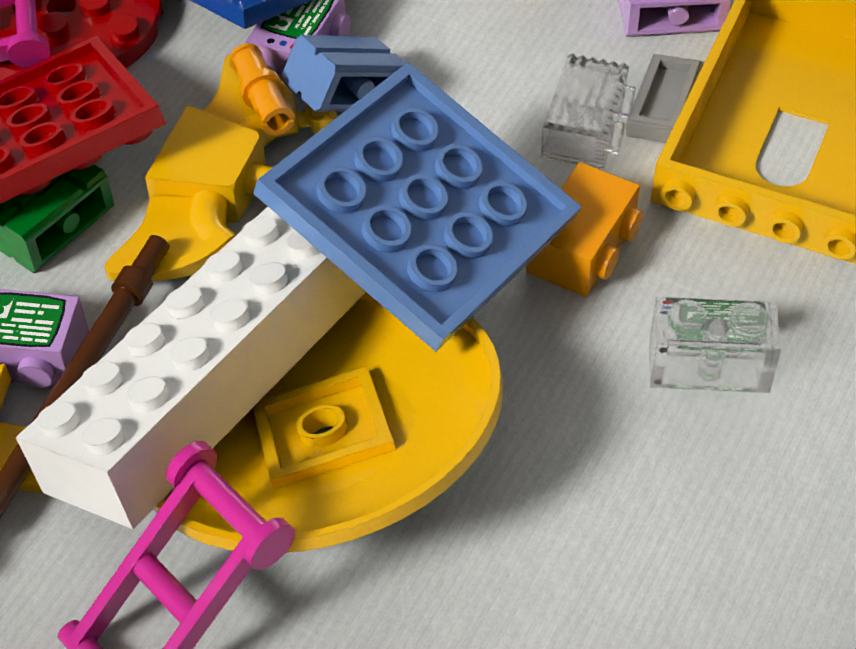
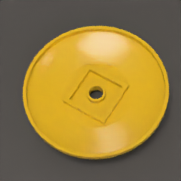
M366 292L213 448L218 457L214 470L266 521L282 517L294 528L295 537L286 553L329 547L379 531L424 507L447 490L466 472L489 441L498 422L503 400L502 372L495 347L486 331L474 318H471L448 342L435 352ZM333 427L327 432L313 434L319 429ZM172 491L154 508L156 513H158ZM200 496L177 529L184 535L204 544L232 551L243 538L202 496Z

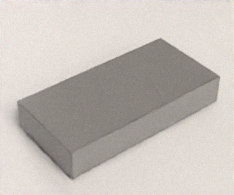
M653 54L626 121V136L666 143L704 65V61Z

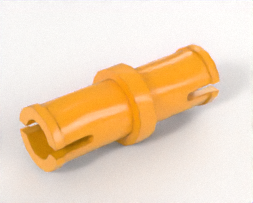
M252 43L239 45L231 52L230 59L232 61H229L241 83L240 94L243 101L248 107L255 110L261 122V127L266 134L271 136L285 134L293 127L295 114L282 94L284 88L280 77L275 71L268 68L257 45Z

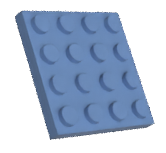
M409 62L257 180L253 192L256 197L435 352L448 342L575 219L582 206Z

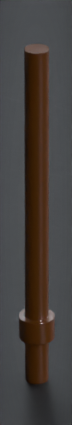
M151 235L132 265L122 268L111 285L113 295L32 422L44 408L53 404L82 377L89 367L95 365L101 359L133 306H140L153 287L151 277L170 248L169 243L164 238ZM19 443L0 470V518L31 470Z

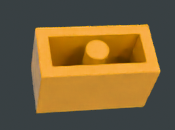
M579 162L561 187V190L582 206L575 219L527 265L526 273L588 297L599 278L607 280L612 274L619 257V247L624 240L631 242L635 238L643 219V211L637 209L640 185Z

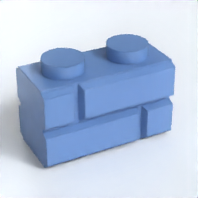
M300 35L296 38L290 51L289 58L282 72V81L293 92L301 94V99L315 112L333 111L335 109L337 111H346L405 65L406 62L397 54L390 53L391 49L377 37Z

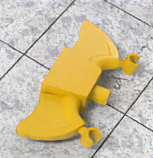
M230 54L227 55L223 62L218 91L213 100L204 110L186 106L147 172L145 180L150 199L144 220L137 231L107 260L105 264L107 278L115 281L124 266H131L151 235L164 238L170 245L168 252L151 277L153 282L194 275L208 258L218 253L236 236L227 227L226 223H235L242 219L253 196H255L253 192L257 180L273 168L266 165L264 147L276 138L298 134V128L310 127L315 135L338 117L336 110L315 112L307 105L305 111L297 112L295 98L288 86L282 81L284 88L282 94L295 114V118H293L295 123L285 134L279 136L266 134L261 127V122L255 110L248 107L241 97V83L230 66L229 61H232Z

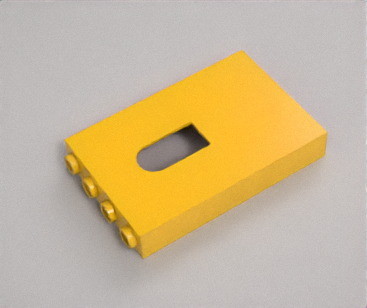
M735 0L656 162L650 202L856 264V0ZM778 111L829 125L808 177L802 183L794 186L771 184L764 180L756 169L757 159Z

